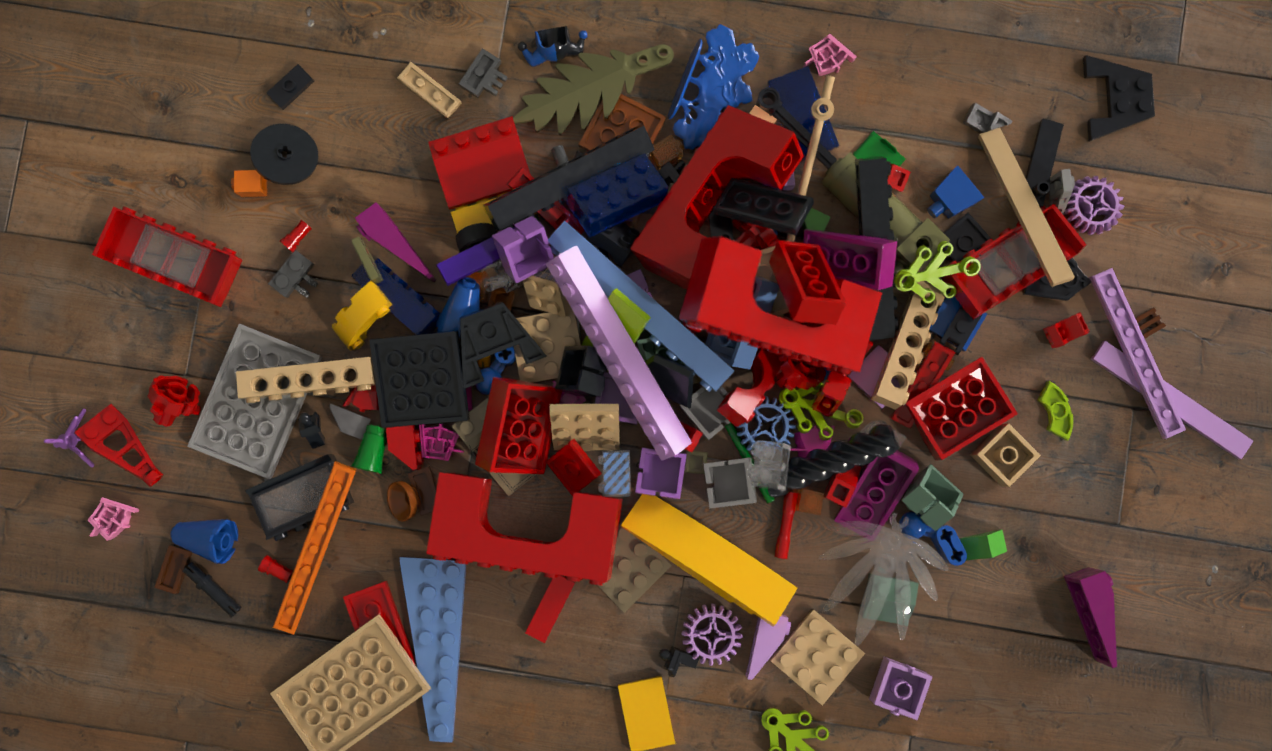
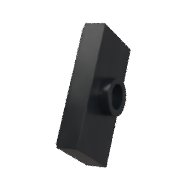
M297 64L267 94L284 110L315 81Z

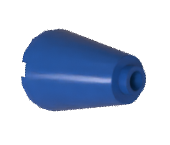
M464 277L456 283L436 322L437 332L458 330L460 338L459 317L480 310V286L476 283L475 279Z
M228 519L179 522L172 528L170 536L174 544L213 563L225 564L235 552L236 548H232L234 541H238V528L234 521Z

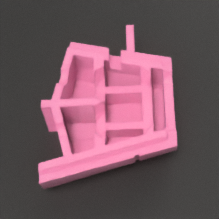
M829 34L809 48L812 58L807 60L803 67L805 68L814 62L819 76H824L834 71L838 73L840 66L846 59L852 63L857 56Z
M102 497L99 505L88 518V521L94 527L89 536H97L100 532L107 541L117 537L125 528H130L131 512H139V509Z

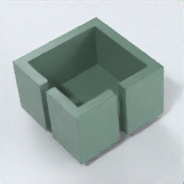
M930 464L913 478L902 501L908 509L916 514L920 513L922 521L936 531L954 517L964 494Z

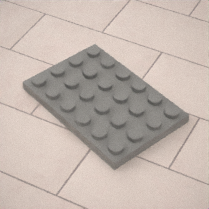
M239 324L187 447L267 479H272L307 393H304L305 397L291 398V395H283L282 400L269 401L268 397L260 398V402L246 403L245 399L238 398L236 372L318 363L323 356ZM305 376L303 380L305 386L311 384V376ZM287 377L284 378L281 382L283 389L287 388L289 385V379ZM262 380L259 388L261 391H264L267 387V382Z

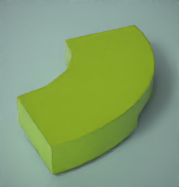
M1047 381L1037 399L1048 413L1049 423L1047 431L1069 441L1073 430V414L1068 403L1069 400L1057 385Z

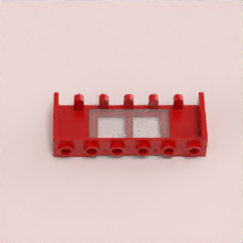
M1055 204L1048 208L1045 206L1041 207L1066 260L1068 261L1078 255L1087 246L1084 240ZM1020 222L1012 230L1007 228L1002 231L996 240L993 241L991 238L984 242L978 251L973 249L963 256V258L974 257L980 262L981 268L976 275L968 276L960 272L941 278L943 282L950 283L956 288L955 298L973 320L1045 276ZM955 260L951 262L949 265L961 263V261L957 262ZM971 262L967 264L966 268L971 265Z
M113 206L92 253L93 256L216 306H222L242 263V259L235 256L236 251L226 247L220 250L215 248L216 243L206 239L200 242L195 240L196 235L187 231H183L180 234L175 232L176 227L163 222L161 226L156 224V219L143 214L141 218L136 216V211L123 206L121 210Z

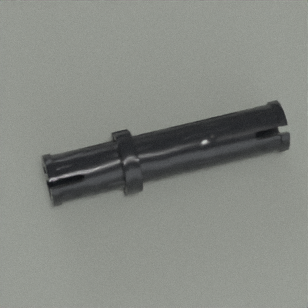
M191 562L188 565L189 568H185L182 571L196 584L198 590L202 589L229 617L235 616L236 612H239L242 608L212 580L213 577L210 574L206 575L195 562Z

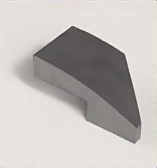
M977 103L971 104L963 121L964 125L980 133L1012 123V120L999 112L992 113Z
M330 403L329 408L340 431L362 440L363 433L366 432V427L371 419Z

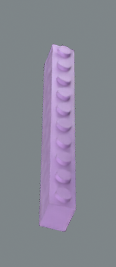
M577 246L559 254L547 262L546 265L561 289L562 294L570 304L585 333L590 338L598 355L613 377L661 461L677 455L692 442Z

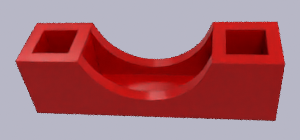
M758 348L751 366L753 373L751 389L736 387L726 394L717 408V411L736 427L744 422L748 424L755 416L753 411L763 403L766 398L764 396L765 392L769 391L775 384V376L782 372L780 365L783 362L779 360L780 355L767 352L768 349Z

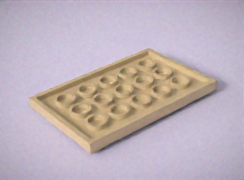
M379 614L270 694L309 751H346L428 692L431 687Z

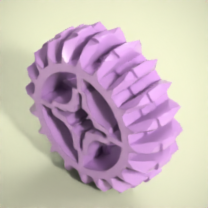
M1087 176L1083 180L1079 179L1075 182L1064 214L1069 215V218H1067L1068 222H1074L1072 225L1074 229L1080 227L1079 233H1084L1087 230L1088 235H1093L1094 233L1099 235L1103 231L1111 230V226H1115L1118 223L1117 219L1123 215L1119 210L1124 208V205L1119 204V202L1124 197L1117 196L1120 189L1114 190L1112 188L1114 182L1106 184V178H1102L1099 181L1098 176H1093L1091 179ZM1083 190L1094 191L1090 196L1080 195ZM1096 215H1105V218L1100 222L1091 221Z
M704 604L702 605L704 612L700 613L695 608L694 611L697 616L694 617L688 614L687 617L692 622L683 623L684 627L689 628V630L682 631L683 636H689V638L683 640V644H691L687 647L686 651L690 653L695 650L692 658L695 660L700 655L701 664H704L706 658H709L708 663L710 666L713 665V659H717L718 665H721V657L724 656L726 661H729L730 657L727 653L730 652L736 655L737 652L732 647L741 646L740 642L735 639L742 638V634L735 633V631L740 630L742 627L740 624L733 625L737 622L738 618L734 616L729 619L732 614L730 609L723 614L724 606L720 605L718 611H715V604H711V610L708 611ZM709 617L707 627L695 630L696 625L701 620ZM716 617L723 619L729 625L730 632L717 628ZM713 624L715 633L718 632V635L713 637L711 645L710 638L706 636V633L711 632ZM694 637L707 641L708 652L696 645ZM729 639L725 647L715 652L716 644L720 640Z

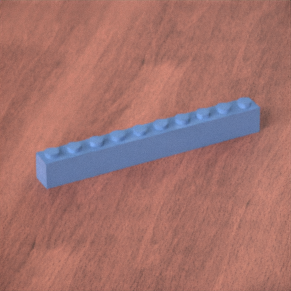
M566 221L550 236L548 242L555 256L575 246L578 247L607 298L617 288L647 313L651 318L644 329L651 334L649 339L658 347L661 344L668 349L666 354L675 362L679 359L685 364L684 366L693 369L694 375L696 374L702 379L700 384L710 392L713 389L717 392L734 373V370Z

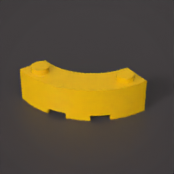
M372 281L367 283L350 299L352 301L351 305L342 308L335 317L338 321L337 324L336 322L332 324L333 331L350 351H356L364 345L368 329L378 317L382 318L390 311L389 307L393 305L377 284Z

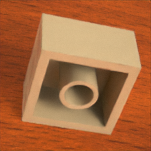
M1009 423L999 425L970 454L1001 487H1010L1041 456Z

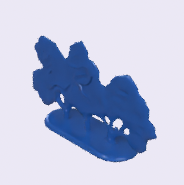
M721 24L718 25L717 29H712L706 33V41L709 46L707 53L700 54L703 41L702 39L697 41L668 112L667 119L671 120L680 105L684 109L685 117L679 119L674 124L673 131L676 136L683 139L685 149L693 150L697 146H701L707 133L718 121L722 108H726L728 105L737 108L739 103L746 104L753 101L750 86L743 82L741 77L753 71L759 60V54L755 51L752 43H743L736 46L733 30ZM714 56L715 60H709L708 57ZM697 60H700L705 66V71L699 77L694 78L691 75ZM689 82L699 87L697 98L691 101L683 98ZM694 102L699 103L697 106L693 105ZM688 107L695 109L697 113L696 119L691 117L689 114L691 109H688ZM686 118L690 119V124L686 123Z

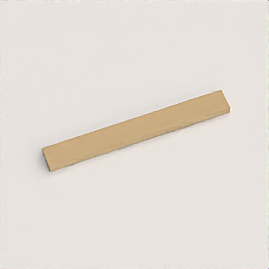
M1001 128L981 133L978 137L1051 287L1072 281L1075 276Z

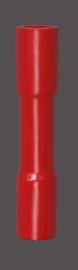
M789 492L784 496L780 532L774 554L776 558H788L791 541L790 534L798 493Z

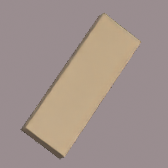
M411 61L397 77L401 83L447 119L462 104L457 97Z

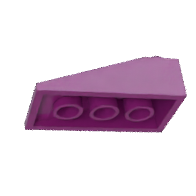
M377 202L355 217L359 223L356 228L368 241L373 240L430 281H436V278Z
M804 230L803 243L820 245L835 279H844L875 290L892 286L897 241L869 236Z
M897 450L890 456L876 457L871 463L863 465L856 488L847 507L840 508L834 521L874 542L919 470L918 461Z
M1090 567L1065 575L1066 584L1095 661L1111 668L1117 667L1115 607L1111 576L1106 571Z

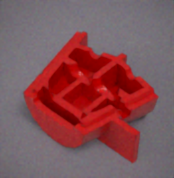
M376 385L371 386V390L357 391V387L353 388L342 406L348 407L352 403L360 408V412H365V410L379 411Z

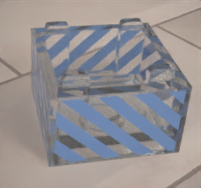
M630 450L602 451L603 455L598 456V463L603 464V483L599 484V492H603V497L631 496Z

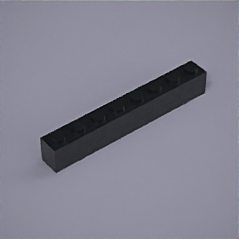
M636 126L483 206L496 230L500 231L508 227L514 228V223L524 220L530 216L535 217L534 213L539 210L546 211L554 207V202L560 199L561 201H566L574 196L573 192L579 189L585 191L593 186L592 182L598 179L604 181L612 176L611 173L615 170L623 171L631 167V162L635 160L640 162L650 157L649 153L655 149L645 126Z
M882 156L855 159L859 235L894 241V232L890 230L893 210L892 207H889L892 188L888 184L887 176L891 174L890 162ZM895 274L893 275L891 287L876 290L882 292L869 340L895 338V331H898L897 317L894 318V309H897V298L893 296Z

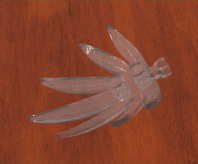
M893 513L890 517L891 529L861 521L840 522L826 527L827 530L838 534L866 536V538L854 539L837 545L819 556V560L843 558L859 553L867 548L871 551L859 560L841 579L822 609L823 612L829 611L845 599L864 579L872 565H875L859 611L855 646H859L877 621L886 602L894 572L896 573L895 608L900 639H905L911 608L910 581L906 562L910 564L914 575L928 595L934 601L938 600L934 581L917 554L924 561L940 570L948 571L949 568L943 558L931 546L915 537L901 533L902 528L907 526L909 517H904L903 523L899 524L896 522L897 513Z

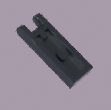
M960 306L939 344L944 345L946 340L957 345L955 355L958 356L982 315L973 320L969 313Z

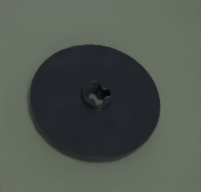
M274 124L262 129L254 137L250 148V156L254 168L263 178L280 185H293L306 180L315 171L318 163V148L313 138L303 129L290 124ZM283 151H287L286 158L282 157Z

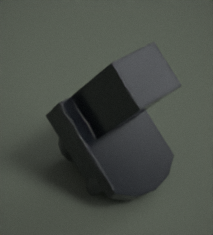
M679 160L673 166L668 162L649 179L656 188L669 178L675 183L680 176L679 172L683 170L686 163Z
M314 412L313 415L308 413L300 414L298 420L301 437H306L312 449L325 445V437L321 432L320 415L317 412Z
M673 646L670 651L662 649L659 652V657L662 660H666L664 667H666L665 670L668 671L670 677L676 676L680 664L696 669L699 657L694 660L692 653H687Z

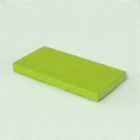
M616 288L611 292L608 300L635 344L651 317ZM586 336L581 346L589 345L594 347L590 338Z

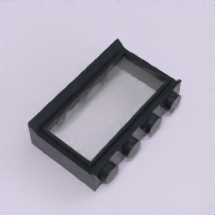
M326 454L245 490L254 506L266 535V540L274 538L276 542L288 537L287 532L295 529L296 532H299L309 527L307 523L313 521L335 461L337 462L334 454ZM350 491L347 494L341 513L349 510L348 505L354 503Z

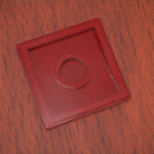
M572 439L547 460V465L572 496L574 492L581 491L602 474L575 439Z

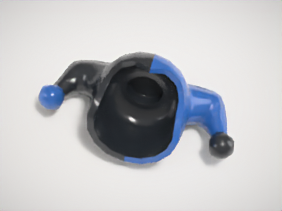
M567 26L535 31L537 48L533 53L527 49L525 42H519L518 49L522 51L527 63L531 67H536L547 60L557 62L565 57L578 56L579 53H583L585 39L588 34L584 30L580 31L579 40L577 43H573Z

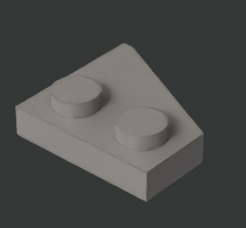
M1071 169L1060 170L1049 181L1051 187L1049 191L1050 206L1055 204L1062 214L1065 212L1075 185L1074 177L1071 176Z

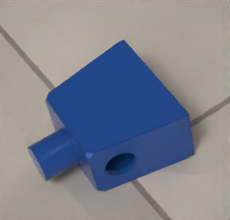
M956 166L930 194V198L934 203L927 208V211L934 219L942 213L950 219L974 206L985 197L961 168Z

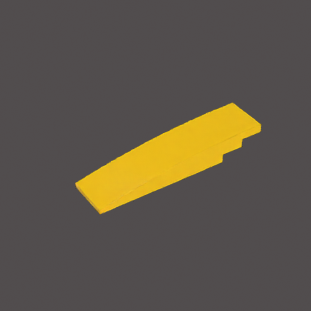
M642 494L621 524L622 528L730 603L734 602L751 615H757L772 627L776 625L797 590L796 586L657 496Z

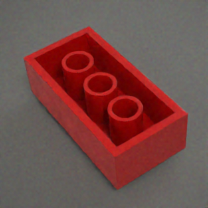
M778 240L769 263L793 321L836 325L847 303L820 245Z

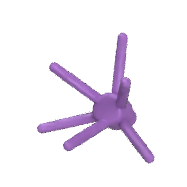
M82 409L78 417L75 416L65 434H61L58 439H44L43 442L53 443V446L56 448H69L90 467H94V463L76 447L78 441L81 440L74 432L86 413V409Z

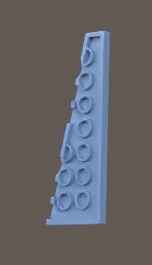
M400 557V567L417 668L431 687L428 692L422 695L429 741L452 743L454 738L466 564L455 563V560L449 559L441 561L433 558Z

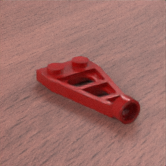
M112 404L108 405L74 432L91 451L143 480L149 487L155 485L164 475L154 466L128 420ZM116 430L121 431L127 440V444L119 451H114L103 444V440ZM131 449H135L142 458V461L136 466L130 465L122 458Z

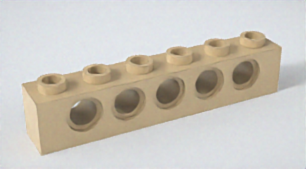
M926 280L917 283L924 289H931L935 293V299L933 302L928 303V308L922 306L920 296L911 290L898 324V331L895 332V338H893L871 400L895 410L905 405L908 400V387L913 384L917 375L914 370L916 365L921 363L924 353L921 352L923 345H927L931 337L929 332L930 326L935 324L938 313H936L937 307L941 306L945 298L939 289ZM930 293L925 295V299L930 296ZM914 319L921 323V328L915 326ZM906 339L912 340L914 347L908 346ZM899 359L906 361L907 368L899 364ZM892 378L898 380L900 384L899 388H896L892 385Z
M372 357L236 372L238 398L245 399L246 403L260 402V398L268 397L269 401L282 400L283 395H291V398L305 397L304 393L313 392V396L326 395L328 390H335V393L349 392V388L357 387V391L371 390V386L376 385ZM351 370H355L356 378L350 382L347 375ZM332 372L334 380L332 383L327 384L325 377L328 373ZM307 375H310L312 379L309 386H305L303 383ZM287 377L289 379V385L287 388L283 389L281 382L284 378ZM262 380L267 382V387L264 391H261L259 388Z

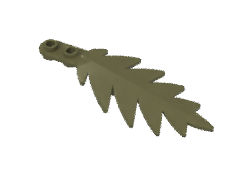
M660 44L628 56L623 52L612 49L610 50V55L614 59L598 54L579 53L578 57L589 69L576 65L557 63L555 68L568 81L547 77L537 78V83L548 94L523 96L522 100L526 103L527 107L513 117L514 123L520 124L534 120L535 131L538 133L556 113L558 134L561 135L571 122L579 104L581 129L585 130L596 111L601 95L604 118L607 119L620 97L624 83L627 94H630L637 75L670 64L673 60L674 52L670 46ZM663 52V53H666L667 55H666V56H661L659 53ZM643 59V60H646L647 62H646V63H641L639 60Z

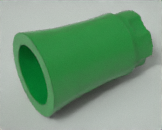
M367 425L366 433H363L361 444L351 467L382 474V463L387 443L386 428Z

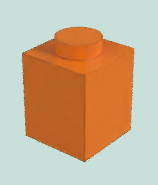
M256 170L234 171V177L231 179V187L234 193L240 197L267 196V180Z

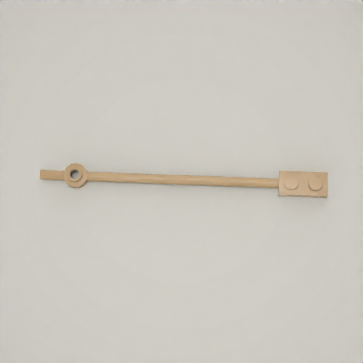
M826 76L821 98L817 99L811 106V115L815 119L797 192L800 195L806 196L824 121H827L834 113V105L830 101L835 80L833 76ZM821 105L827 108L826 113L819 111ZM787 233L785 241L794 242L796 235Z

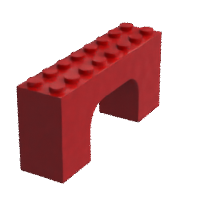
M728 105L724 112L719 115L714 127L707 133L701 146L696 149L688 165L683 168L682 174L671 186L665 199L659 203L656 212L647 221L639 237L634 240L630 249L643 267L687 290L701 239L708 238L699 234V230L731 178L739 180L752 179L766 186L782 190L804 157L795 133Z
M723 237L701 239L679 317L680 320L686 321V326L694 329L707 330V333L717 336H727L729 340L742 341L754 348L768 349L767 352L773 354L787 355L789 359L802 360L811 366L824 367L827 371H837L850 375L851 371L860 372L882 292L844 279H836L847 303L837 324L810 322L799 324L766 313L755 303L753 283L763 251Z
M439 472L426 554L433 555V559L446 561V559L454 558L455 563L468 564V562H477V566L485 568L499 565V569L504 571H513V569L516 570L518 568L522 569V573L530 575L544 572V577L558 578V576L563 575L567 576L566 580L574 582L588 579L589 584L603 585V583L611 579L623 498L574 492L567 532L559 541L548 542L504 535L497 532L491 526L487 512L492 479Z

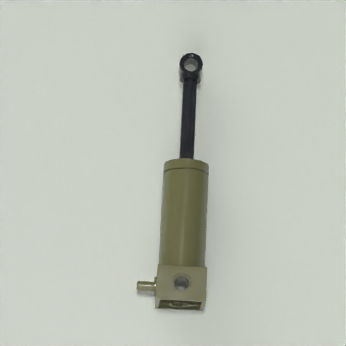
M771 87L761 90L756 106L767 112L770 116H774L786 129L793 131L797 140L808 149L811 134L783 107L784 102L780 99L778 91ZM770 98L772 99L773 104L766 105L763 102V99ZM819 142L815 157L828 169L827 175L821 183L858 219L855 159L857 158L850 152L843 159L839 158L837 160ZM892 193V197L889 198V207H892L893 210L890 230H893L894 241H897L894 274L896 275L900 270L909 268L917 257L916 250L920 246H926L932 251L931 258L924 261L920 267L921 269L938 253V244L942 241L949 242L950 239L929 218L924 222L919 220ZM926 250L921 253V257L926 255Z

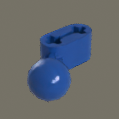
M514 346L506 349L511 354L508 355L507 360L500 357L503 355L504 350L495 353L496 359L490 367L480 370L484 381L475 384L476 389L480 393L490 395L493 377L502 378L501 373L505 367L515 362Z
M914 511L907 512L901 517L899 529L904 537L913 540L922 536L931 538L941 559L947 564L959 566L966 561V550L956 531L951 526L943 525L934 531L920 518L921 514H916ZM942 531H945V532H946V533L943 535L944 539H941V538H940V536H942V534H943ZM952 551H956V553L954 554V559L950 557L953 555Z

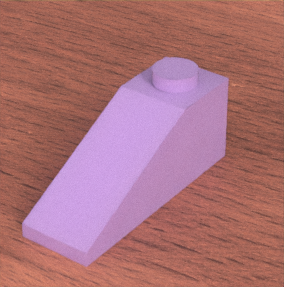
M782 614L773 627L758 617L746 671L747 679L753 680L784 641L785 635H789L791 622H788L789 618L786 615Z

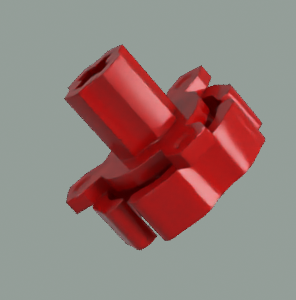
M735 219L732 221L733 226L742 233L734 240L735 242L752 248H759V250L776 246L778 239L772 229Z
M783 354L779 356V360L783 364L780 365L782 372L776 375V383L780 388H787L792 391L797 386L798 388L808 390L811 387L815 388L826 376L824 367L811 366L802 360H792Z
M161 375L154 378L147 395L153 404L150 412L154 414V422L168 427L173 424L176 416L180 414L184 416L191 414L199 415L201 407L198 406L200 391L197 386L190 384L187 389L188 380L174 375Z

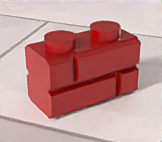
M831 371L812 404L813 410L827 417H832L843 402L852 382L851 379L843 373Z

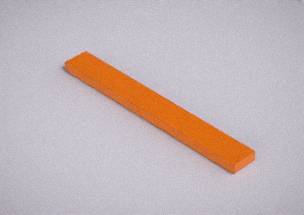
M335 461L272 628L295 634L357 469Z

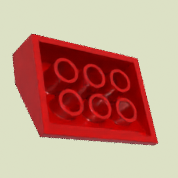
M512 116L428 142L449 210L511 191L512 189L507 183L521 167L530 174Z
M983 357L978 358L906 402L917 429L935 461L947 458L1018 414Z
M493 377L475 465L494 473L544 474L552 440L550 404H559L562 391L555 390L554 386Z

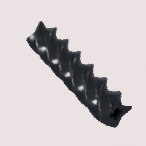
M878 424L871 428L868 434L858 432L853 434L847 442L840 440L832 442L826 450L813 449L807 454L806 458L793 457L788 460L785 466L772 465L765 474L761 473L767 486L769 496L780 497L788 494L793 489L805 488L812 484L813 481L826 480L834 473H845L855 465L871 463L876 457L890 456L899 449V444L894 436L891 425Z

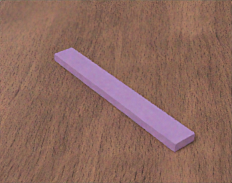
M1110 268L1089 277L1162 439L1185 431V426L1113 269Z
M1103 341L1091 360L1142 394L1124 353L1108 342ZM1164 381L1182 422L1235 458H1243L1253 440Z

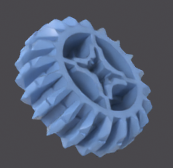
M765 396L766 398L763 403L753 411L755 412L754 417L757 426L751 433H749L748 424L745 422L736 427L743 430L738 432L737 436H745V439L741 440L740 443L743 445L749 442L750 444L746 448L748 451L753 446L756 447L755 455L760 453V449H763V456L768 455V449H770L772 455H776L775 447L781 452L784 451L782 443L785 445L791 444L786 437H794V434L789 432V429L796 428V425H789V421L795 419L794 416L788 418L786 416L791 409L783 411V404L776 406L777 398H773L770 404L768 396ZM768 408L775 411L777 415L772 418H766L758 409ZM774 420V422L770 424L771 427H768L770 428L769 432L767 430L759 431L757 433V431L761 429L760 426H762V421L766 423ZM782 420L783 431L778 439L774 427ZM764 434L773 443L763 445L756 442L754 438Z

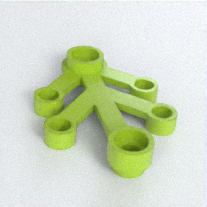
M942 241L938 244V253L926 269L922 272H917L924 261L929 260L932 256V251L928 247L920 246L916 250L917 257L909 268L902 269L895 275L894 285L900 291L912 290L925 303H931L935 299V293L929 288L924 289L917 283L926 280L939 289L946 298H952L956 295V288L950 283L943 282L939 277L960 272L968 276H974L980 271L981 264L977 259L969 256L964 258L961 263L939 267L944 259L953 252L952 244ZM948 245V249L943 252V247ZM926 250V255L921 257V253ZM971 262V265L966 268L967 264ZM907 276V280L902 283L903 278ZM951 288L950 293L946 294V290ZM930 293V296L925 299V295Z
M813 387L808 390L801 388L798 390L794 388L792 391L787 388L783 389L779 394V403L783 404L784 408L791 409L798 421L797 428L799 432L805 434L812 428V422L806 419L800 408L802 407L808 409L818 426L820 439L824 441L829 440L833 436V429L827 425L822 416L823 414L813 410L812 404L815 399L810 401L803 398L810 393L817 395L819 389L815 390ZM786 397H791L793 402L787 401ZM851 409L847 413L836 410L831 417L845 422V425L851 429L858 428L864 420L863 414L857 409ZM849 418H853L856 423H852ZM801 424H807L808 429H804ZM823 430L828 431L829 436H825Z
M769 708L763 712L761 717L762 725L765 729L769 730L770 748L768 751L774 749L782 751L778 743V731L785 736L786 751H796L795 746L801 751H815L802 739L817 738L824 741L829 737V731L823 725H819L816 728L794 730L785 725L799 722L804 726L809 725L812 717L806 710H802L799 713L782 714L776 708ZM803 714L808 715V720L805 722L801 721ZM770 717H776V723H769ZM824 729L826 731L825 735L822 737L818 736V731Z

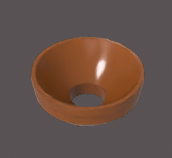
M396 481L389 485L387 502L392 515L401 522L412 519L420 505L418 491L404 481Z

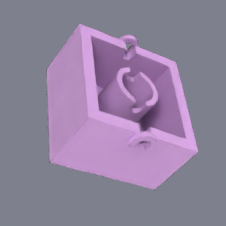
M883 657L869 700L877 706L890 710V713L899 716V714L918 720L932 676L915 667Z

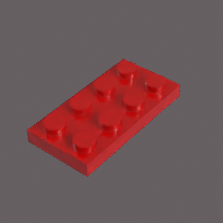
M387 581L343 597L355 631L380 614L416 666Z

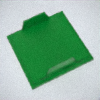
M874 131L853 153L857 159L882 156L887 158L890 164H895L899 167L906 160L897 151V148L886 139H882Z

